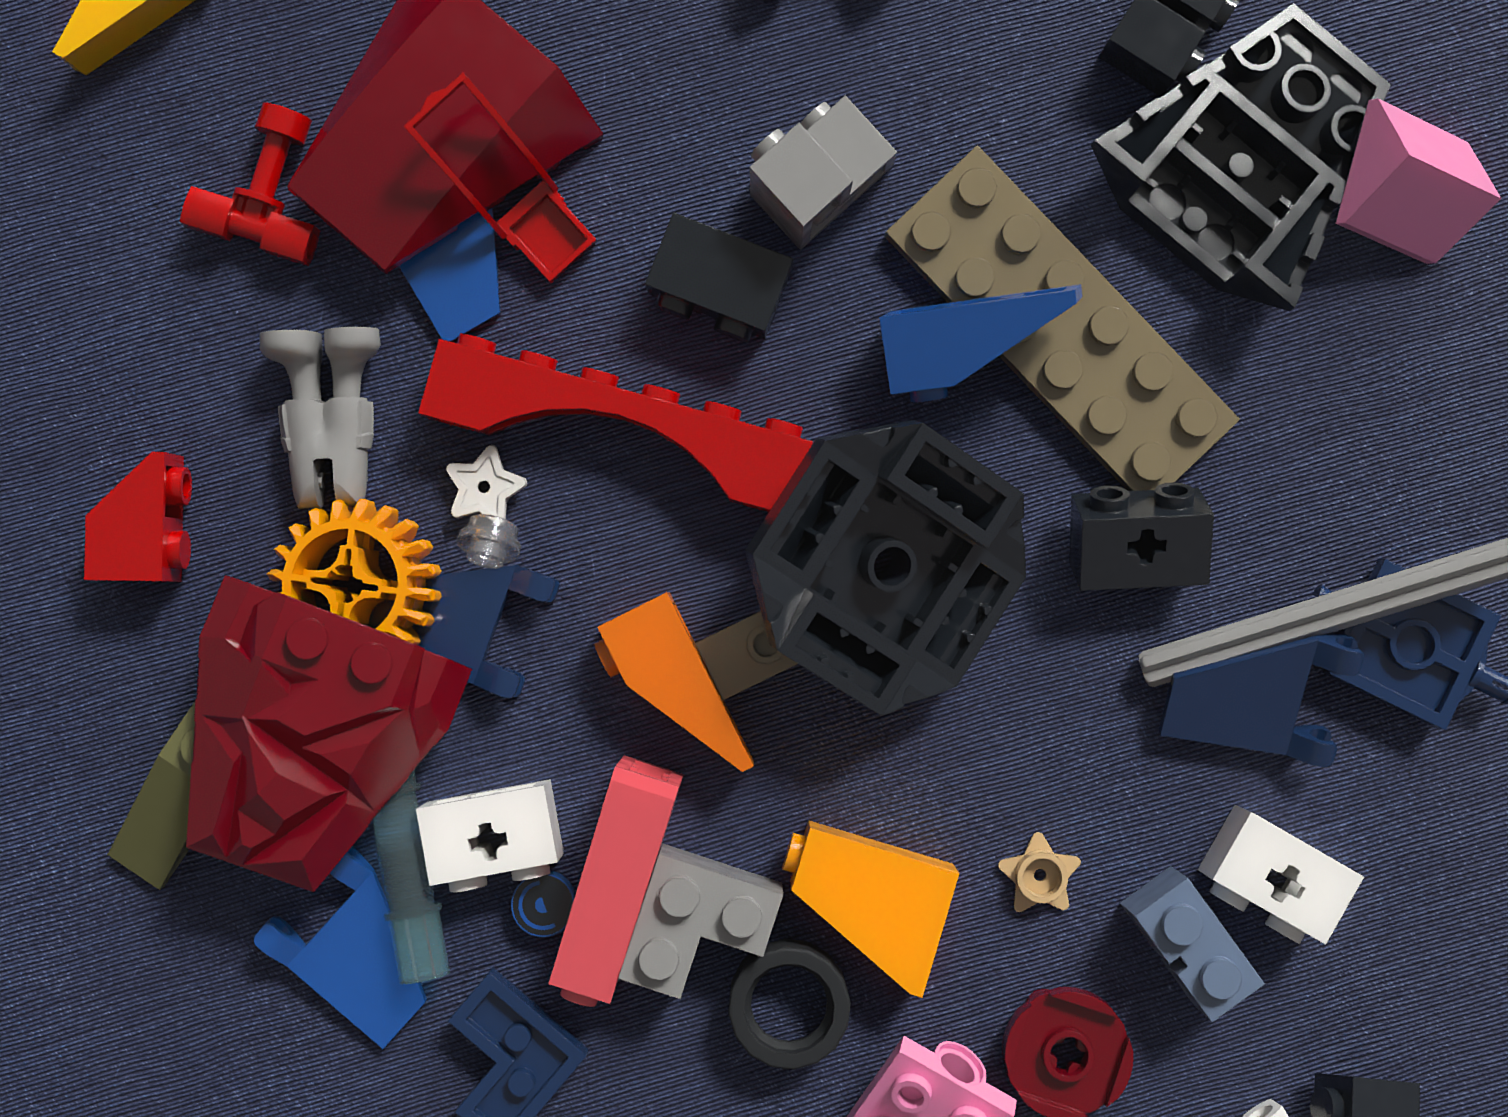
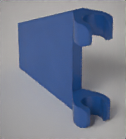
M491 208L487 212L494 219V211ZM479 212L458 224L456 231L399 265L440 337L450 342L458 339L460 333L467 334L501 314L495 231Z
M352 846L330 874L355 891L307 944L279 916L269 918L256 933L254 943L263 953L288 967L378 1046L384 1049L422 1007L427 998L376 872L361 853Z

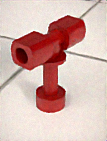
M263 102L255 129L265 134L266 137L249 190L235 187L231 199L191 186L183 204L180 223L187 228L227 241H231L233 235L261 243L260 248L268 254L309 266L316 251L320 230L315 225L282 215L285 204L274 199L290 146L291 144L305 145L312 120L289 108Z

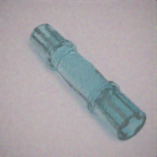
M415 769L396 794L390 798L373 819L377 859L390 910L384 913L385 921L389 922L399 984L419 983L450 974L439 911L442 909V903L435 902L433 885L429 886L416 809L419 805L415 790L421 789L420 782L417 783Z

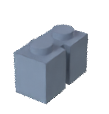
M1170 866L1120 903L1150 946L1162 957L1161 961L1193 1005L1211 1022H1214L1265 984L1188 877Z

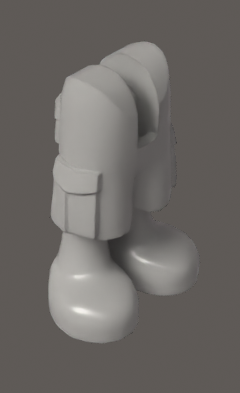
M338 327L324 330L325 352L331 363L333 398L327 402L321 400L322 334L307 330L261 332L259 334L260 351L266 358L284 366L291 383L293 400H286L283 405L278 406L281 432L280 441L284 453H288L292 490L298 509L323 507L326 498L324 459L332 460L336 500H343L346 505L355 506L359 499L366 498L368 450L372 449L374 438L373 402H369L367 398L360 397L361 379L366 362L376 355L381 346L379 329L372 327Z

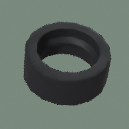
M780 939L767 943L763 957L751 953L742 960L731 981L728 1014L736 1039L750 1056L770 1067L796 1070L817 1064L837 1048L848 1028L851 1003L842 970L827 952L807 941ZM783 966L801 967L814 974L824 987L827 998L826 1014L819 1027L807 1037L794 1041L776 1039L765 1033L755 1021L751 1008L752 993L759 980L772 969Z

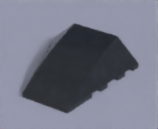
M1293 3L1236 42L1208 65L1204 64L1188 75L1182 83L1160 98L1156 97L1140 108L1115 129L1111 128L1095 139L1091 147L1120 210L1212 287L1222 292L1291 311L1295 308L1303 290L1301 284L1310 264L1316 260L1325 239L1323 233L1332 212L1342 200L1368 101L1377 98L1384 101L1391 84Z

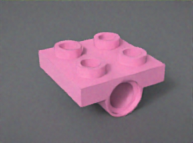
M903 1036L847 1117H1014L1017 1100L986 1083V1070L981 1060L967 1047L956 1042L945 1041L939 1043L932 1052Z

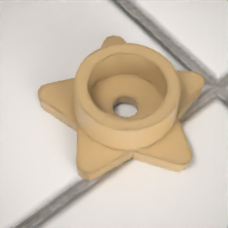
M1040 832L1034 833L1023 855L1005 858L999 862V869L1016 884L1014 909L1017 912H1022L1037 903H1048L1061 910L1068 909L1069 900L1066 890L1068 878L1080 866L1081 860L1077 856L1055 854L1044 835ZM1043 869L1045 871V878L1043 880H1036L1034 878L1036 870Z

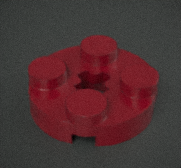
M1075 987L1035 990L1027 997L1025 1003L1013 1013L1003 1035L1002 1057L1010 1083L1030 1108L1046 1117H1088L1086 1113L1096 1111L1104 1104L1108 1107L1115 1102L1129 1082L1133 1068V1049L1125 1026L1106 1001L1089 991ZM1066 1037L1076 1038L1075 1046L1084 1052L1081 1061L1070 1060L1066 1069L1056 1067L1057 1058L1051 1053L1053 1045L1055 1043H1063Z

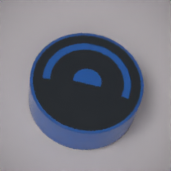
M551 870V873L548 875L522 880L516 887L511 900L512 914L518 926L528 934L537 937L553 936L566 927L576 895L571 882L562 874Z

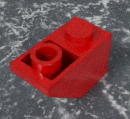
M151 452L85 515L84 580L182 582V569L188 567L191 557L190 536L187 531H183V505L189 504L192 495L191 472L188 467H184V456L167 452Z

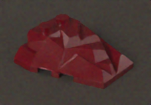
M225 575L199 636V663L186 848L314 892L367 829L368 825L390 798L406 782L414 769L449 730L472 669L427 651L416 644L278 592L275 593Z

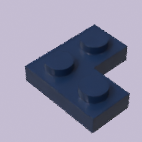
M492 968L448 1020L451 1025L495 1061L492 1067L458 1105L455 1113L460 1117H535L585 1059L589 1051L586 1046L495 968Z

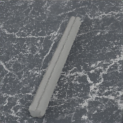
M1508 538L1142 651L1139 654V663L1145 681L1149 686L1156 687L1171 682L1172 674L1315 635L1329 634L1508 579Z

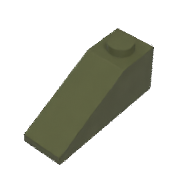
M195 702L159 753L107 854L159 890L165 887L190 850L186 848L191 762L193 759Z

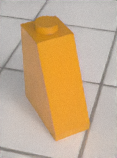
M808 820L804 836L797 833L792 834L782 870L792 872L790 880L791 891L909 994L923 998L959 877V871L953 863Z

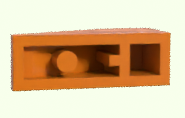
M666 592L597 627L603 639L594 643V646L605 670L611 678L621 674L629 688L741 772L754 767V760L724 700H722L670 592Z

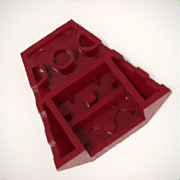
M396 0L287 185L288 190L385 274L456 231L458 224L478 212L403 127L421 110L427 96L432 92L446 88L462 72L500 114L547 173L557 168L559 161L583 147L586 150L603 139V132L560 68L482 0ZM464 84L414 128L486 211L504 201L506 194L533 177H536V179L541 178L511 139Z

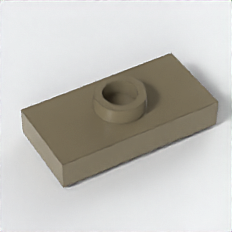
M761 611L695 643L722 700L798 664L770 646Z

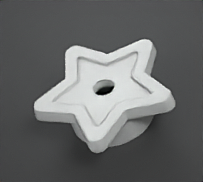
M495 445L486 447L473 464L450 463L446 468L449 476L458 488V493L451 509V514L455 518L480 512L495 525L502 527L506 523V508L510 497L527 486L526 478L503 469L499 452ZM482 481H487L490 484V489L486 493L479 491L478 486Z

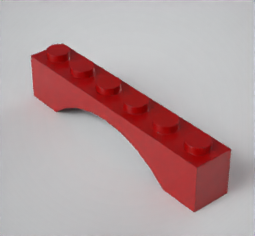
M463 333L459 334L457 343L443 339L438 340L418 412L428 419L489 436L518 423L553 415H594L623 420L655 432L686 451L715 479L731 502L770 512L813 444V441L801 438L803 427L793 423L766 418L763 428L739 421L742 411L731 406L705 401L703 411L679 405L678 402L681 394L669 389L644 384L642 392L639 394L618 388L619 377L613 374L587 367H582L580 377L556 371L558 360L525 350H521L519 360L494 354L497 346L496 343Z

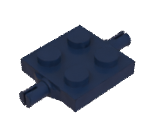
M1378 559L1368 581L1405 570L1406 568L1387 559ZM1320 584L1312 595L1319 597L1333 591ZM1456 594L1339 630V634L1349 635L1356 639L1357 649L1364 653L1361 670L1354 676L1342 675L1324 669L1323 673L1428 725L1446 730L1459 702L1473 688L1499 700L1504 705L1508 704V691H1506L1508 690V676L1485 666L1488 643L1502 615Z

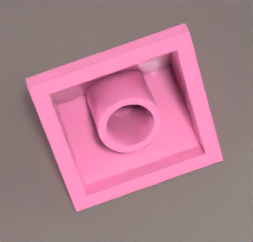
M1377 98L1368 101L1336 224L1423 263L1433 264L1437 263L1501 200V197L1468 142Z

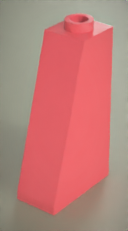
M626 755L615 766L548 983L549 985L562 988L560 996L564 999L588 1007H595L598 1000L608 1004L611 1003L684 774Z

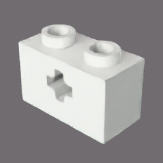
M551 779L429 801L416 809L429 886L448 883L450 892L468 891L486 886L488 884L487 875L511 871L513 881L538 878L550 874L549 864L557 863L564 854ZM488 823H491L494 833L506 832L507 840L497 848V852H493L491 843H479L478 835L488 828Z
M1234 805L1198 868V871L1215 881L1209 891L1210 893L1243 912L1250 901L1270 912L1265 924L1298 944L1301 943L1304 935L1308 934L1326 945L1364 876L1237 805ZM1271 869L1280 872L1281 875L1287 878L1281 889L1265 880Z

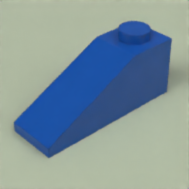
M1081 284L894 310L879 317L890 394L909 392L910 402H925L948 397L947 387L957 385L1078 303L1083 297Z

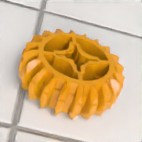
M359 499L354 508L346 505L343 500H335L332 502L330 515L325 510L319 508L308 511L311 529L297 523L288 527L296 544L294 547L280 544L274 548L276 554L286 560L284 570L271 569L267 573L270 580L282 582V592L278 593L317 607L314 590L321 592L330 604V612L363 625L369 624L371 612L378 603L384 600H395L388 616L375 629L416 645L420 643L418 634L412 628L413 624L432 626L435 622L434 617L430 613L422 610L424 601L438 602L442 598L440 591L426 588V579L435 578L442 571L439 565L422 564L421 560L430 554L433 550V545L428 540L413 541L419 527L415 521L405 519L398 523V510L396 508L384 505L377 511L375 503L367 499ZM347 537V544L340 545L339 554L332 566L325 570H317L320 561L327 551ZM375 539L389 552L396 568L398 581L388 579L382 574L379 567V551L374 550ZM350 577L362 580L365 584L377 585L378 590H361V593L357 594L353 591H348L347 587L334 586L332 582L333 580L349 581Z

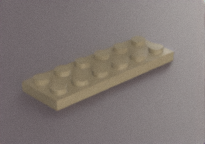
M978 145L885 232L884 237L947 303L1081 284L1083 297L1078 303L999 357L1126 490H1155L1160 484L1174 483L1240 420Z

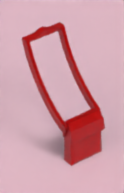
M463 72L446 88L432 92L427 96L421 110L403 126L502 239L506 238L515 250L520 249L550 283H553L597 242V239L569 210L564 202L565 199L557 192L559 188L537 159ZM463 84L542 178V181L497 222L414 129Z

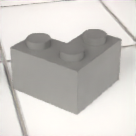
M845 95L832 108L826 102L818 105L801 123L796 124L787 134H784L780 129H776L759 143L751 153V157L755 162L749 167L750 196L801 250L893 167L897 151Z
M662 844L618 979L681 999L700 937L763 957L783 897L782 882Z

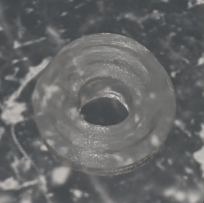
M478 514L470 517L468 526L459 531L457 545L467 553L466 558L473 564L484 568H501L504 563L516 561L521 551V544L517 540L518 528L512 522L498 516Z

